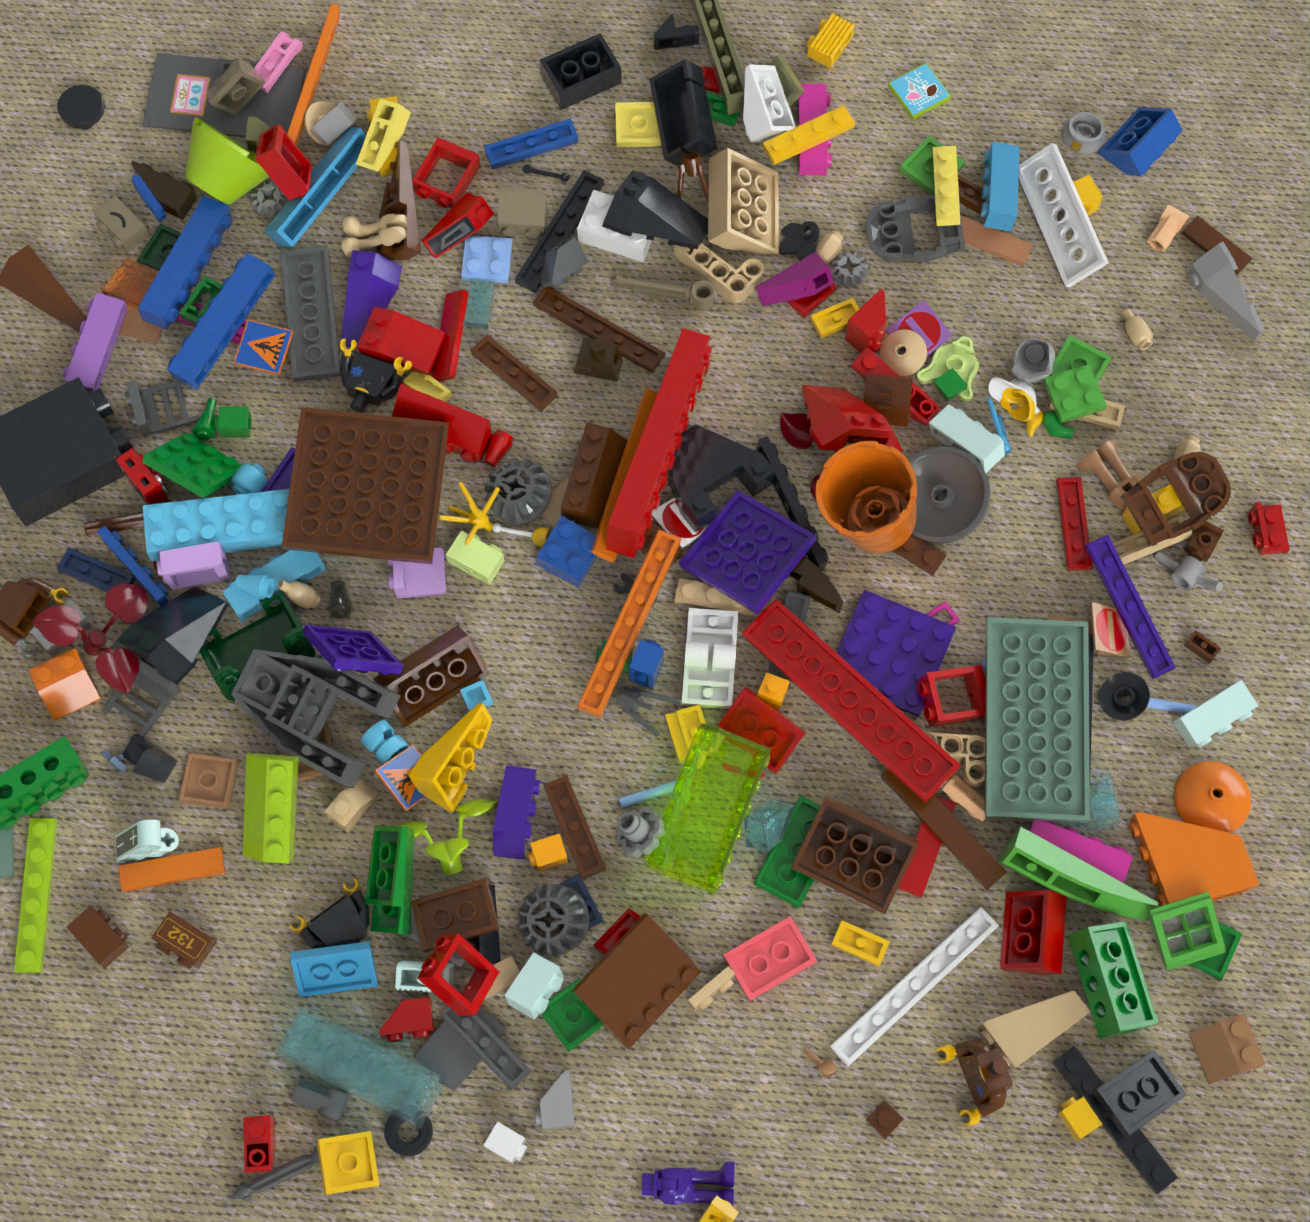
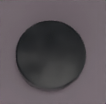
M76 85L68 88L61 94L57 103V110L65 124L73 128L87 130L101 119L104 114L105 104L101 94L95 88L88 85Z

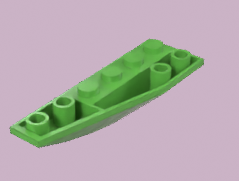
M1023 827L1018 829L996 858L998 863L1042 887L1054 890L1094 908L1120 916L1145 921L1149 916L1148 910L1158 906L1157 901Z

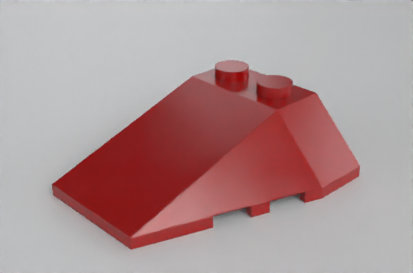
M814 385L802 386L804 404L808 407L809 411L807 413V420L811 421L810 434L820 450L839 451L844 446L848 436L871 437L878 444L894 447L902 453L903 450L887 419L844 388Z

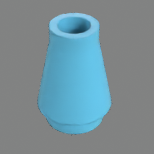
M238 575L235 586L236 589L265 599L273 595L275 580L270 578L269 575Z

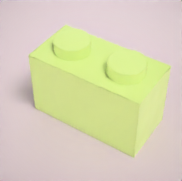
M461 531L446 553L447 562L490 585L505 562L503 551L494 544L487 545L481 542V538L476 534L470 543L465 545L464 542L469 534Z

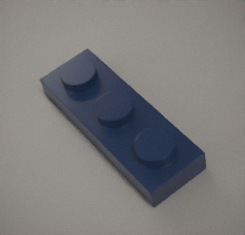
M69 547L57 567L59 572L105 592L119 584H133L136 579L132 574Z

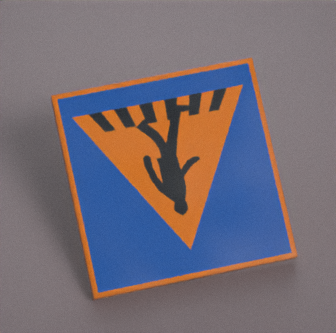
M247 320L234 364L280 376L294 331Z
M411 745L374 771L405 812L426 798L417 790L408 776L422 756L414 745Z

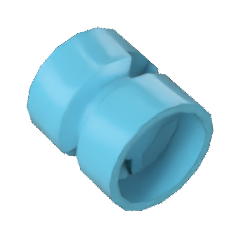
M381 720L374 724L361 739V743L371 753L376 752L375 758L382 765L391 760V756L394 753L398 755L409 747L400 735H394L395 730L386 720Z

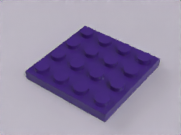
M737 490L681 559L679 566L758 615L817 538L815 534Z
M864 590L837 654L898 709L919 717L924 704L922 696L919 695L917 690V679L928 672L939 670L956 627Z

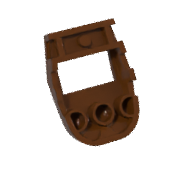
M1191 452L1158 466L1120 497L1124 500L1145 536L1148 546H1154L1158 542L1175 538L1190 530H1195L1202 526L1211 516H1215L1228 503L1231 495V486L1222 467L1213 456L1205 452ZM1163 476H1166L1190 517L1173 528L1169 526L1147 488V485Z

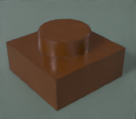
M884 1100L865 1121L886 1139L904 1119Z

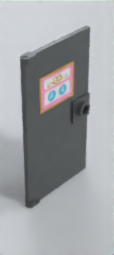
M157 53L143 127L191 132L192 123L196 117L227 136L246 137L249 116L259 118L270 128L280 124L284 131L288 133L302 92L305 68L286 67L268 93L260 89L237 115H233L212 106L209 103L208 91L213 86L214 81L220 78L228 70L229 65L236 60ZM250 63V64L255 68V66H256L258 63Z

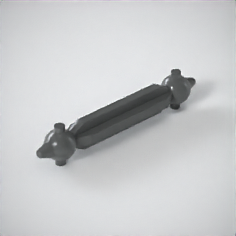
M317 1146L314 1147L312 1155H302L273 1169V1171L255 1178L250 1184L241 1182L237 1191L231 1196L232 1199H241L248 1202L253 1193H261L309 1170L315 1163L320 1164Z

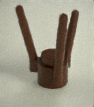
M686 154L682 157L683 163L678 164L677 196L682 199L684 172H686L690 177L699 175L708 202L709 188L703 172L701 154Z

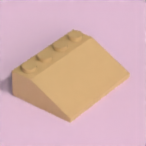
M729 148L709 158L708 241L724 249L778 255V172Z

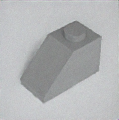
M564 1071L540 1100V1108L535 1109L536 1124H542L543 1131L575 1128L570 1071Z

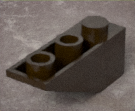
M132 161L131 165L135 174L140 175L162 206L163 211L184 220L197 199L193 186L185 181L179 182L165 172L159 173L145 163L139 164Z

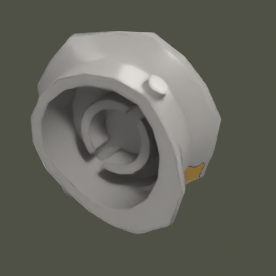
M1090 112L1075 114L1071 119H1068L1063 127V141L1076 153L1091 154L1102 147L1106 140L1104 123L1098 116Z

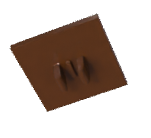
M866 374L864 402L881 413L887 419L889 425L908 427L913 378Z

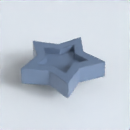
M107 750L101 754L121 772L126 770L127 767L120 762L124 757L122 754L115 757Z

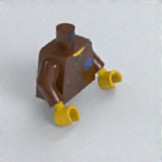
M974 1039L955 1044V1047L947 1044L936 1049V1052L942 1050L946 1054L945 1059L939 1060L940 1063L953 1060L958 1055V1061L974 1103L978 1108L965 1109L960 1112L959 1116L969 1114L970 1117L969 1122L965 1123L964 1126L976 1125L980 1122L981 1116L986 1117L1004 1106L1007 1095L1006 1091L1012 1086V1080L1008 1072V1064L1003 1059L998 1048L990 1049L984 1042Z

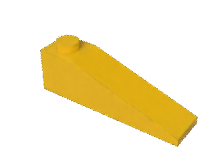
M478 703L419 758L408 775L421 794L448 812L453 813L467 790L468 785L463 783L468 770L474 771L476 763L473 762L474 752L476 748L480 749L483 747L493 721L483 703Z

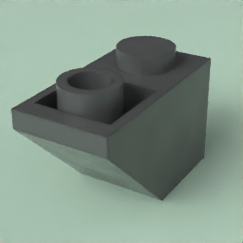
M575 237L561 241L546 252L541 279L543 288L549 286L557 288L566 282L564 278L569 275L570 277L577 275L583 270L581 267L588 263Z

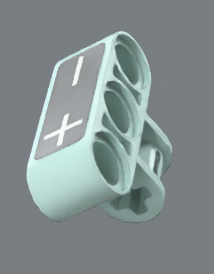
M158 820L139 821L115 836L116 862L123 864L127 860L138 862L145 857H162L178 846V836L172 829L161 828L160 821Z

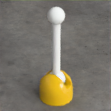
M499 523L493 524L492 527L495 533L502 531L531 537L533 543L539 547H543L551 534V529L544 527L535 529L533 533L502 527Z

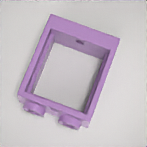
M219 541L159 552L160 561H157L159 576L162 575L164 583H168L172 590L231 580L228 557Z

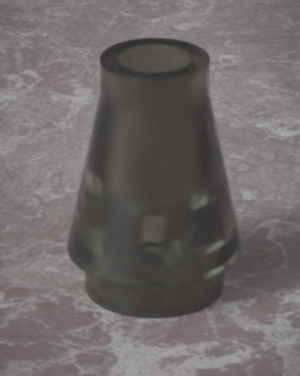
M335 580L330 584L328 611L333 618L342 619L350 616L353 606L345 582Z

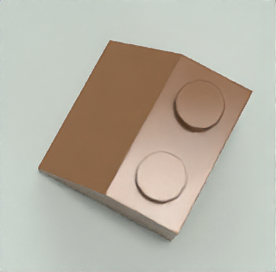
M1245 1013L1189 1033L1209 1085L1265 1065Z

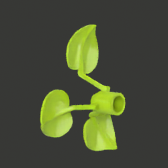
M474 799L458 806L456 813L460 815L457 838L434 843L427 830H425L428 824L424 821H409L398 826L415 830L414 838L418 835H423L429 843V846L425 848L426 854L440 860L444 875H453L463 870L460 854L469 845V840L462 838L463 820L467 816L475 817L489 811L498 805L499 801Z

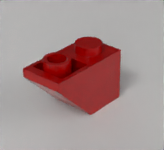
M422 997L403 1000L379 1030L380 1037L382 1039L387 1038L389 1043L402 1041V1033L405 1032L408 1035H413L414 1039L429 1037V1032H435L431 998Z
M271 1115L243 1117L245 1173L273 1171L276 1151L275 1118Z

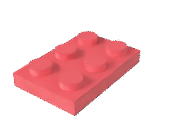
M791 916L723 954V958L735 973V978L749 1002L817 963V959Z

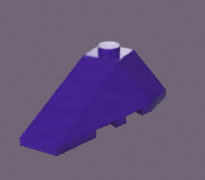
M352 251L341 340L346 338V347L351 348L352 340H355L358 345L373 307L387 309L388 304L399 288L402 266L376 252Z

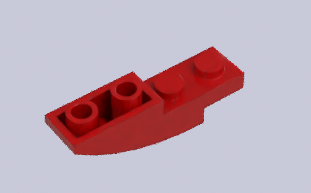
M868 347L850 365L865 380L866 374L901 377ZM912 382L909 417L926 426L941 407Z

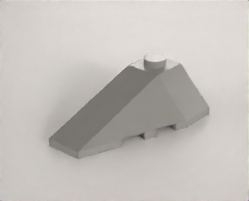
M1221 242L1192 263L1188 271V281L1192 287H1196L1202 296L1255 342L1259 340L1264 329L1254 305L1251 302L1247 303L1244 282L1239 283L1234 272V270L1238 269L1236 262L1224 242Z

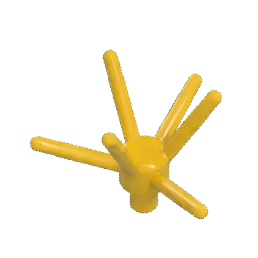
M459 482L458 486L469 503L471 513L449 506L448 509L467 518L440 515L439 519L472 524L473 528L464 542L465 545H468L477 529L483 528L487 532L492 531L493 524L488 521L487 512L500 490L498 487L494 489L483 510L477 508L464 484Z

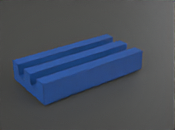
M140 175L133 176L131 181L135 190L157 221L167 218L162 206Z

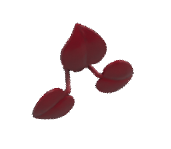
M782 412L780 416V430L785 441L796 449H808L812 441L815 442L810 434L811 421L807 420V414ZM848 436L844 446L847 441L849 444L873 440L871 437ZM821 474L815 476L810 484V492L815 500L816 483Z
M119 584L113 586L106 594L105 605L110 612L115 614L102 631L93 630L88 635L85 634L82 627L78 626L81 621L80 613L66 605H57L42 611L33 620L32 624L41 632L45 639L57 646L72 644L77 639L79 632L81 641H84V651L91 656L99 655L95 663L99 676L112 688L127 694L138 675L139 661L127 649L119 648L113 652L111 648H104L107 642L106 633L118 616L126 624H132L142 618L147 609V593L140 585Z

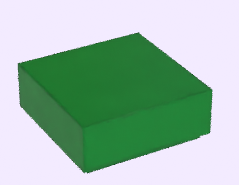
M953 368L933 381V385L947 401L967 389V384Z

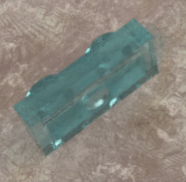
M471 279L464 320L465 326L489 328L495 282Z

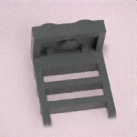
M136 380L126 382L128 392H125L128 406H132L134 412L130 413L133 427H138L143 437H148V435L155 433L159 434L170 429L174 430L185 425L189 426L198 421V415L190 418L188 416L181 386L185 384L177 380L144 390L140 389ZM176 388L183 419L179 421L174 420L167 390ZM161 391L169 423L160 425L153 396L154 393Z
M141 658L138 659L139 672L133 684L160 701V706L155 710L129 692L125 694L116 691L102 712L107 715L112 707L141 725L143 728L139 735L145 737L180 690L175 683L162 677L153 668L154 665ZM123 695L152 714L148 722L142 720L118 704V699Z

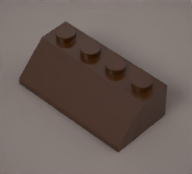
M586 423L561 504V516L570 521L574 520L576 524L599 528L627 443L625 438L611 428Z
M457 625L401 660L400 662L403 664L401 674H379L373 679L375 683L400 695L393 711L405 728L460 693L461 689L481 680L489 672L469 636Z

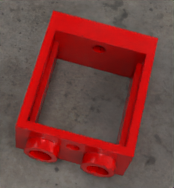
M280 124L261 133L255 157L256 161L289 201L296 197H303L309 191L313 165Z
M438 137L412 179L415 194L422 199L429 198L434 200L442 208H452L463 197L480 168L479 155ZM440 158L466 169L452 195L426 184Z
M982 665L928 672L917 679V690L919 695L922 696L924 704L923 714L924 718L928 721L929 728L985 719V676ZM964 677L972 710L943 714L935 681Z
M443 934L435 942V948L429 958L422 964V970L417 979L459 1016L476 1015L500 971L460 934ZM454 951L475 969L462 994L440 976Z

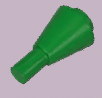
M208 398L205 411H203L192 429V433L202 441H208L210 438L214 439L216 437L214 412L217 400L214 398Z

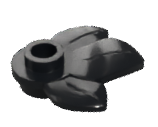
M808 221L803 224L790 223L781 230V234L785 238L780 242L779 254L797 253L800 261L816 251L815 242L819 239L820 229L817 224Z

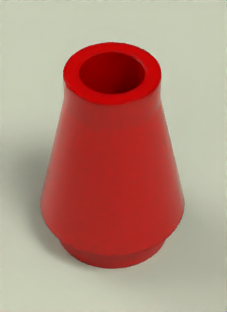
M497 429L491 435L483 461L496 467L513 446L514 438L510 434Z

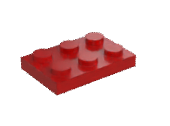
M747 687L742 689L716 727L775 774L780 771L806 734V732Z

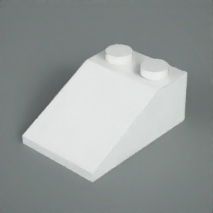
M746 66L743 121L746 127V134L751 142H765L796 127L775 66Z

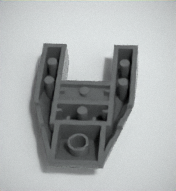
M257 649L253 650L231 693L248 715L253 717L261 726L262 731L277 744V748L289 756H299L300 762L342 785L355 787L366 764L318 739L338 696L341 695L367 710L386 718H390L400 698L399 694L351 670L346 669L343 672L334 670L325 658Z

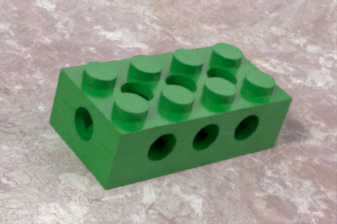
M65 736L0 774V830L13 827L20 818L36 813L41 808L40 806L46 802L59 799L64 791L71 787H78L85 782L89 774Z
M1126 921L1087 927L1068 935L1099 1039L1137 1032L1159 1024Z

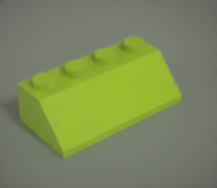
M246 754L242 856L266 863L289 864L294 859L299 756Z

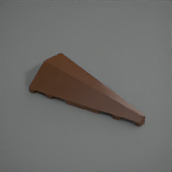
M399 140L394 145L397 148L395 162L390 164V169L393 171L391 183H386L379 217L382 218V216L387 214L405 215L407 217V226L405 228V239L391 246L381 244L376 247V253L389 260H409L421 253L408 145L406 142Z
M29 244L8 258L0 273V286L5 287L18 297L25 299L35 307L79 332L81 323L84 320L86 321L87 317Z

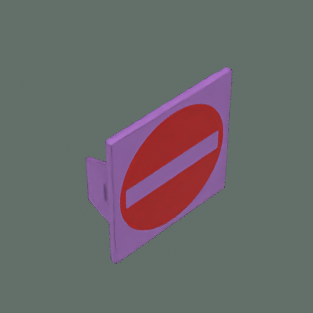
M924 300L887 329L889 334L898 330H911L919 334L926 343L927 356L934 353L944 342L953 336Z

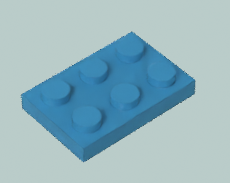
M370 941L290 952V960L299 997L378 986Z

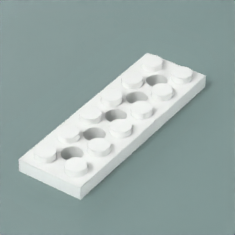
M1051 143L1019 165L1018 178L1065 286L1071 287L1109 263L1056 144ZM1047 170L1048 176L1045 181L1041 182V173ZM1052 190H1056L1055 199L1049 201V193ZM1064 209L1065 216L1062 220L1058 221L1057 214L1060 210ZM1073 229L1074 235L1072 239L1067 241L1065 235L1068 230ZM1078 249H1082V257L1075 261V252Z

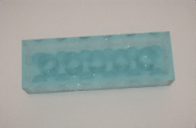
M302 1006L275 1054L282 1060L420 1130L446 1082L441 1075Z

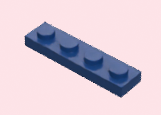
M570 118L484 146V151L493 170L577 143L579 139Z
M105 526L99 529L97 533L131 574L134 575L157 604L162 606L169 602L165 596L168 594V591L160 582L155 584L152 581L151 577L154 575L145 564L141 567L136 562L138 557L130 547L125 550L121 545L123 539L115 530L110 532Z

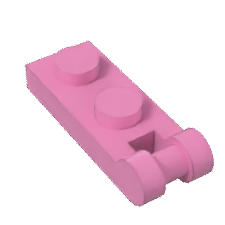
M285 32L279 33L254 68L266 82L261 87V90L266 93L270 91L293 57L301 51L303 47L301 41L291 39L289 34Z

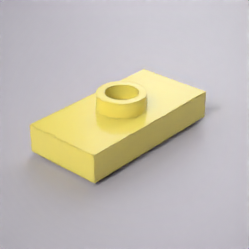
M412 372L404 379L403 385L444 402L452 397L451 391L430 375Z

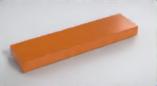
M222 847L119 865L122 892L226 873Z

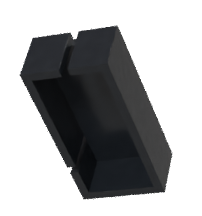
M683 59L650 78L664 160L678 166L679 163H683L682 157L686 154L700 153L701 157L716 150L717 144L707 93L702 88L705 86L702 68L687 59Z

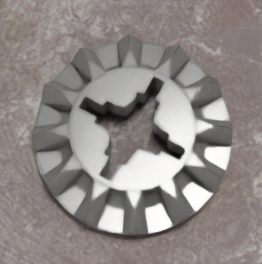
M274 181L267 184L263 182L261 186L255 187L254 193L251 194V203L254 210L264 216L277 215L288 202V198ZM263 194L268 196H271L273 194V198L275 201L270 199L266 201L265 196Z
M845 251L843 254H837L831 263L830 271L834 280L839 284L856 286L865 280L868 273V264H866L864 257H860L857 252L848 253ZM847 261H849L851 267H854L852 275L846 269Z

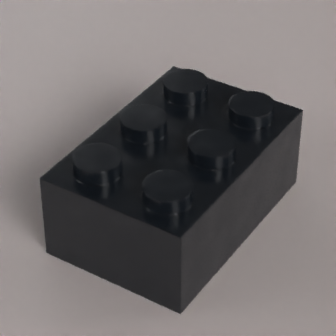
M601 33L539 60L541 77L560 110L622 83L621 66Z

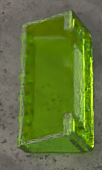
M702 723L694 734L663 814L662 820L665 822V834L658 839L659 846L651 854L647 855V868L715 895L717 889L723 883V873L726 865L732 860V850L735 842L741 836V826L744 818L750 813L753 795L760 787V777L763 769L769 764L771 749L718 727Z

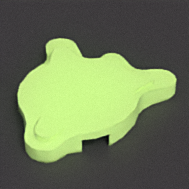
M963 336L950 345L940 346L935 351L931 364L917 373L916 380L920 384H927L953 368L967 384V389L957 396L963 402H970L973 397L971 383L979 369V361L977 362V358L974 355L973 341L969 337Z

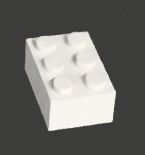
M593 190L577 228L578 241L644 262L652 240H647L646 235L632 233V236H626L602 227L614 196Z

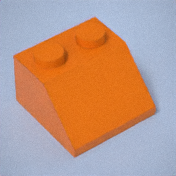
M76 648L28 670L39 695L54 721L101 699L87 666Z

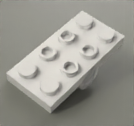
M689 608L682 706L700 704L701 707L729 709L731 707L738 611Z

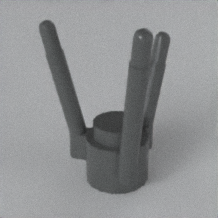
M626 686L622 687L617 695L616 704L623 707L622 712L633 717L655 736H659V732L633 711V709L637 710L639 707L650 711L654 709L653 706L643 702L641 696L677 704L682 703V700L644 691L633 687V689Z

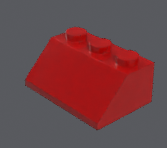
M1051 890L1006 892L1000 969L1041 975L1062 974L1066 896Z

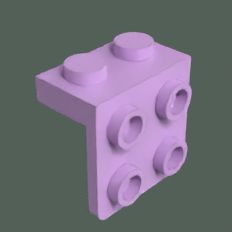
M434 548L433 564L388 560L389 566H393V574H389L390 589H394L397 599L437 596L446 593L445 560L442 548Z

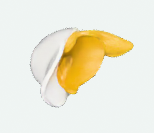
M998 377L992 378L988 387L990 395L1014 419L1026 422L1025 431L1028 436L1032 437L1034 430L1043 420V413L1036 406L1034 389L1028 382L1022 379L1015 378L1008 382ZM1010 403H1016L1020 408L1012 410Z

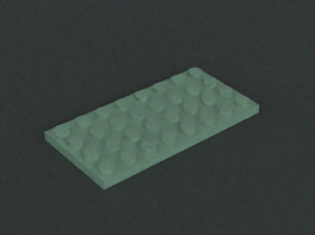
M999 617L986 618L985 818L1085 823L1090 821L1088 622Z

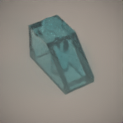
M1111 772L1104 774L1090 794V821L1088 823L1080 822L1081 825H1085L1086 831L1114 828L1121 823Z
M771 799L744 818L746 847L766 852L780 843L794 808L793 803Z

